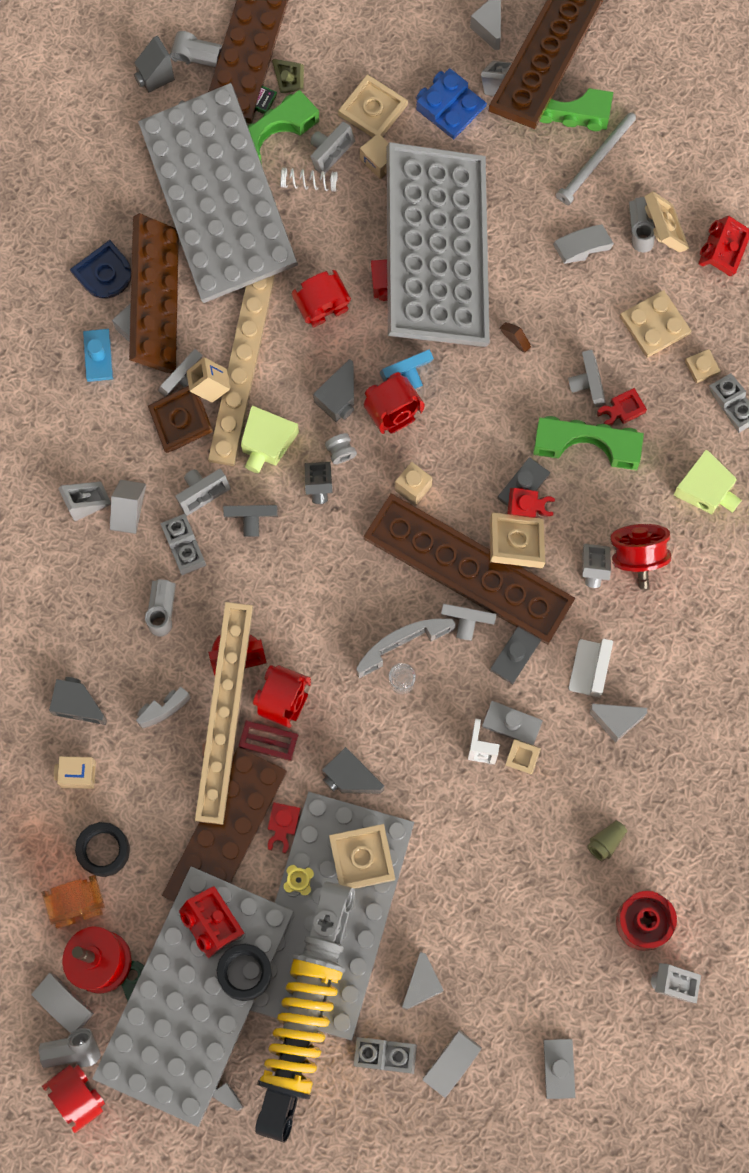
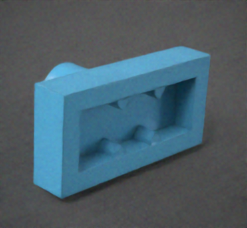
M109 329L83 331L87 382L112 380L113 368Z
M429 349L383 368L380 371V375L385 382L392 374L400 372L402 376L408 378L414 389L422 387L423 384L416 368L430 363L434 358Z

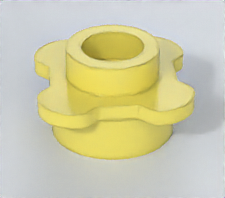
M290 865L286 870L288 876L287 882L284 883L285 891L288 893L296 891L304 896L308 895L311 892L310 880L314 877L313 870L311 868L302 869L297 868L295 865ZM301 878L302 881L297 883L296 879Z

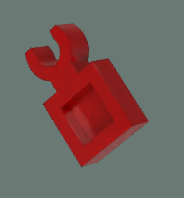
M633 388L612 398L610 402L612 407H600L597 411V416L609 415L610 419L606 420L604 424L612 426L618 418L624 424L645 414L647 409L637 391Z
M510 488L507 514L536 518L537 511L543 517L553 516L554 512L546 511L544 505L546 502H555V498L546 496L538 499L539 491Z
M273 802L268 830L274 831L275 835L268 841V850L272 851L273 844L276 841H281L284 844L282 853L286 854L288 852L289 843L286 837L287 834L295 836L301 808Z

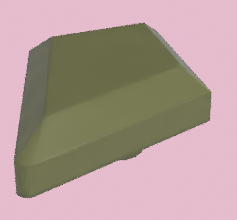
M273 59L272 63L280 92L290 93L303 90L304 65Z

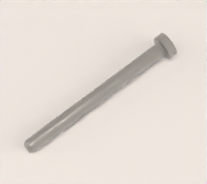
M631 112L625 116L565 189H559L556 193L557 199L567 206L574 200L573 194L636 119L634 113Z

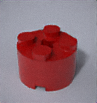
M332 270L333 275H329L325 271L301 283L303 289L298 293L294 289L291 293L305 323L311 324L313 328L325 323L326 316L334 313L337 317L349 310L347 305L351 301V297L336 270Z
M400 372L392 374L387 381L380 385H372L365 391L364 408L382 434H385L384 430H388L390 434L395 433L416 420L414 417L416 412L419 411L421 414L425 407L423 400L408 378L402 376Z
M270 665L265 673L264 679L266 682L264 687L255 694L253 705L258 706L257 713L259 716L290 728L292 726L290 720L297 721L307 700L308 693H305L304 689L305 685H311V678L281 665L276 667Z
M641 891L633 894L620 906L616 916V927L621 939L629 947L641 951L654 950L665 944L672 937L677 926V915L672 903L654 891ZM644 914L646 918L652 919V923L648 925V928L640 922Z
M68 1065L44 1083L42 1088L44 1091H47L49 1088L52 1090L48 1097L68 1124L74 1121L76 1125L71 1129L76 1133L103 1113L101 1107L105 1105V1102L95 1088L92 1091L88 1090L85 1085L88 1078L79 1065H76L74 1068Z

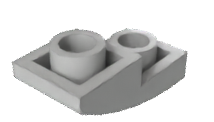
M603 224L575 231L553 243L564 264L584 261L589 253L608 251L614 244Z
M730 373L709 385V389L737 432L740 433L749 427V400L746 398V390Z
M185 514L160 523L181 575L206 566Z
M182 687L177 691L172 690L165 697L163 707L155 700L150 705L148 703L139 710L136 722L141 728L160 723L181 709L191 697Z
M49 973L31 994L70 1033L82 1028L94 1014L78 995L71 993L62 981L52 973Z
M458 1030L422 1080L446 1098L482 1047Z
M357 1037L354 1066L414 1074L417 1045Z

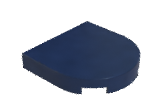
M108 240L70 268V272L85 290L98 298H112L121 294L131 281L129 262L111 240Z

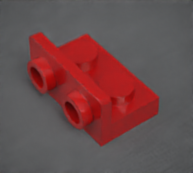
M726 216L711 224L708 231L710 235L700 250L701 258L698 264L700 266L711 264L728 276L736 274L748 244L749 228L731 216Z
M215 886L188 899L179 910L182 923L190 929L196 939L198 948L208 958L214 956L218 950L238 940L245 934Z

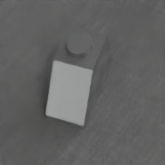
M157 35L153 37L134 62L137 71L134 73V77L140 87L145 86L148 93L175 80L170 55Z
M351 359L339 368L313 394L314 403L335 422L340 418H348L354 411V364Z
M65 677V680L56 679L49 709L53 716L106 725V717L84 684H81V680L73 677Z
M346 747L322 769V773L325 776L323 782L333 792L336 789L341 793L381 794L384 791V785Z

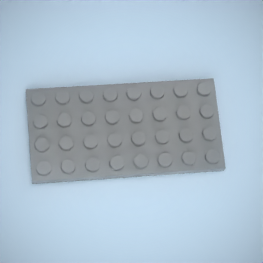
M231 83L138 121L203 303L298 266Z
M389 142L386 147L388 336L487 347L490 343L486 156Z
M308 791L275 900L276 904L294 911L271 963L272 977L270 985L261 996L255 999L251 1011L277 1018L279 1013L288 1012V1009L281 1005V1001L285 997H292V994L285 989L286 984L296 982V979L290 975L293 954H303L305 951V936H310L323 884L326 881L339 884L329 835L384 824L395 881L355 889L354 903L349 912L341 941V946L344 949L343 953L339 954L337 963L345 968V972L342 978L338 980V983L331 982V985L338 989V993L336 996H327V1000L334 1005L332 1011H323V1015L330 1021L329 1025L326 1027L319 1026V1031L352 1041L414 822ZM290 865H295L297 868L302 869L311 868L313 870L314 877L310 880L311 892L308 895L304 896L296 891L291 893L285 891L284 883L287 882L288 876L286 870ZM301 878L296 879L297 883L302 881ZM326 923L325 928H332L334 923Z
M190 867L92 1079L199 1127L255 999L248 1001L232 999L224 993L217 979L216 969L219 959L226 950L234 945L246 943L257 946L265 952L271 964L294 911L194 867ZM215 886L245 934L238 940L218 950L214 956L208 958L198 948L196 939L190 929L182 923L179 910L188 899ZM247 955L238 956L233 959L227 970L230 983L242 990L254 987L260 980L262 973L258 961Z

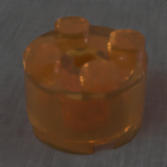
M96 875L88 876L90 882H87V879H78L50 889L51 895L49 891L41 892L51 925L55 924L56 929H61L76 924V917L82 916L83 920H88L103 915L102 909L105 908Z

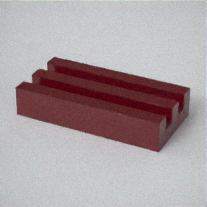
M246 720L238 747L292 761L299 734ZM251 728L289 738L291 742L288 744L250 734L249 730ZM250 739L288 749V753L246 743V740Z

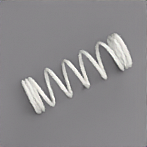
M282 168L280 184L283 188L288 187V185L286 186L287 168ZM292 168L289 177L291 178L292 176L294 187L297 189L298 186L296 187L294 179V169ZM302 169L300 173V179L301 177H303L304 188L307 190L308 187L306 188L304 170ZM312 170L310 180L313 175L314 188L315 190H318V188H316L314 170ZM322 171L320 180L323 176L324 189L328 191L329 189H326L324 171ZM333 171L330 177L331 191L336 192L338 174Z

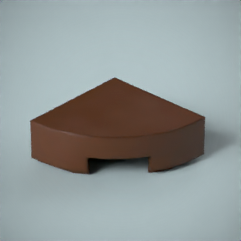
M507 322L500 327L502 333L519 350L525 353L531 348V344L522 328Z

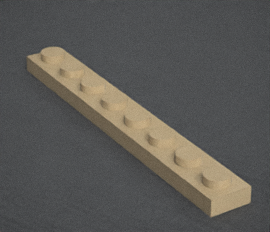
M275 275L250 284L245 288L227 371L230 390L223 394L208 458L209 462L235 466Z
M225 602L195 821L224 824L253 605Z

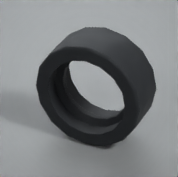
M98 822L89 825L81 831L76 840L75 853L77 861L84 870L94 876L107 877L116 874L124 868L129 859L130 846L128 838L120 828L111 823ZM101 833L110 834L117 840L119 845L118 856L111 864L105 866H98L92 863L86 852L90 839Z
M246 943L234 945L226 950L219 959L216 969L217 979L224 993L232 999L240 1001L254 1000L261 996L270 985L272 977L271 964L265 952L257 946ZM243 955L256 959L261 966L262 972L258 983L254 987L245 990L234 987L227 975V970L232 960Z

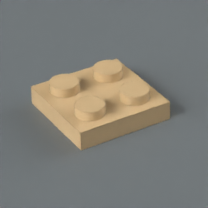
M367 74L338 110V116L372 138L378 133L383 137L408 106V100Z
M655 192L645 195L647 203L645 210L655 224L653 232L656 239L678 252L689 249L673 204Z
M665 290L620 314L621 320L647 358L691 334V329Z
M492 512L490 516V562L543 568L545 564L544 519Z
M384 824L329 835L339 885L356 889L395 881Z

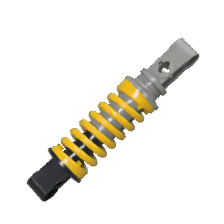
M327 881L323 884L310 936H305V951L303 954H293L290 975L296 979V982L286 984L285 989L292 994V997H285L281 1001V1005L288 1009V1012H282L277 1015V1020L284 1026L283 1028H275L273 1030V1036L283 1041V1044L272 1043L268 1047L270 1053L278 1056L279 1060L266 1059L264 1066L271 1071L265 1070L257 1082V1085L267 1090L261 1112L256 1121L255 1133L257 1135L285 1143L291 1133L298 1099H310L311 1097L310 1092L313 1082L310 1078L303 1075L302 1072L314 1073L317 1070V1065L306 1059V1057L317 1058L321 1055V1050L310 1042H323L326 1036L323 1032L319 1031V1026L326 1027L330 1021L323 1015V1011L329 1012L334 1008L333 1003L327 1000V996H336L338 993V989L332 986L331 982L338 983V980L342 978L345 972V968L337 963L339 954L343 953L344 949L341 946V941L349 912L354 903V888ZM326 923H334L332 928H325Z

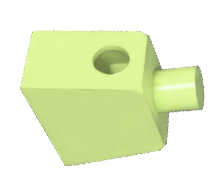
M252 406L241 442L242 452L250 455L245 467L254 473H259L264 462L276 466L299 433L298 424Z
M705 450L674 493V496L710 514L715 511L719 504L733 513L742 501L730 492L736 482L735 476L708 450Z

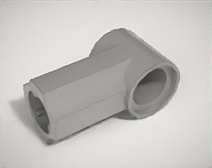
M178 31L170 52V58L174 62H177V60L186 62L187 65L195 62L216 67L222 45L198 40L189 32Z
M640 197L629 202L632 232L631 243L635 250L644 253L650 251L654 246L655 235L653 228L655 227L653 220L646 213L645 206L647 203L645 197ZM640 235H646V236H648V237H647V238H640V237H638V236H640Z
M158 579L152 581L149 607L145 614V621L150 632L158 637L167 635L172 628L171 618L176 584L168 580ZM158 617L165 618L164 623L159 626L152 624Z
M87 1028L77 1029L65 1039L40 1043L38 1050L40 1063L43 1068L74 1062L80 1067H89L95 1064L101 1056L91 1030Z

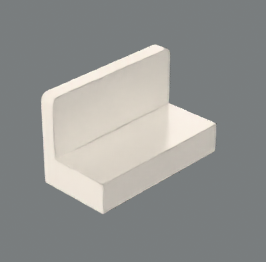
M583 639L579 640L569 691L598 698L601 697L613 646L612 640L602 639L601 643Z
M475 719L468 760L495 765L500 745L478 741L481 719Z

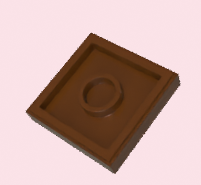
M189 385L148 405L161 444L166 453L177 450L213 432L201 397L190 392Z

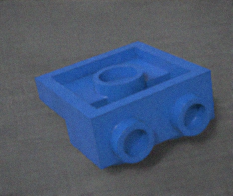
M450 68L445 73L443 71L438 72L433 79V85L429 89L425 87L421 89L416 97V110L453 140L487 105L483 99L468 88V82Z

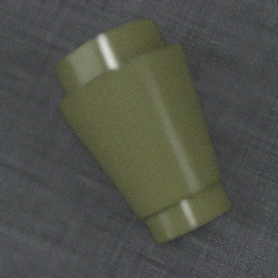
M615 820L590 838V843L587 845L588 850L600 861H604L606 858L610 859L627 833L626 827L621 822Z

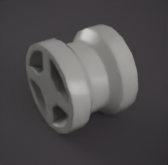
M347 433L334 436L325 443L326 449L331 451V460L335 465L353 459L357 455L355 448L350 445L351 438Z

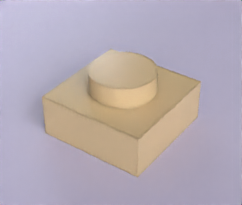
M710 349L688 357L685 360L695 383L720 374V369Z
M514 739L506 766L533 774L541 748Z

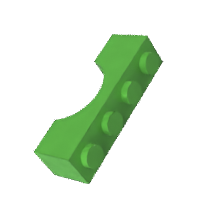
M589 88L582 97L575 101L559 102L551 99L540 122H561L566 127L585 126L591 131L607 130L613 92Z
M298 90L296 93L286 96L275 109L268 110L255 124L248 125L260 161V148L269 136L278 132H292L301 136L319 122V110Z
M553 416L539 417L533 455L559 459L568 447L577 443H590L605 452L611 467L637 470L641 460L644 433H640L633 428H623L620 430L613 429L606 424L593 426L586 425L585 422L580 420L566 422L560 421L559 418Z

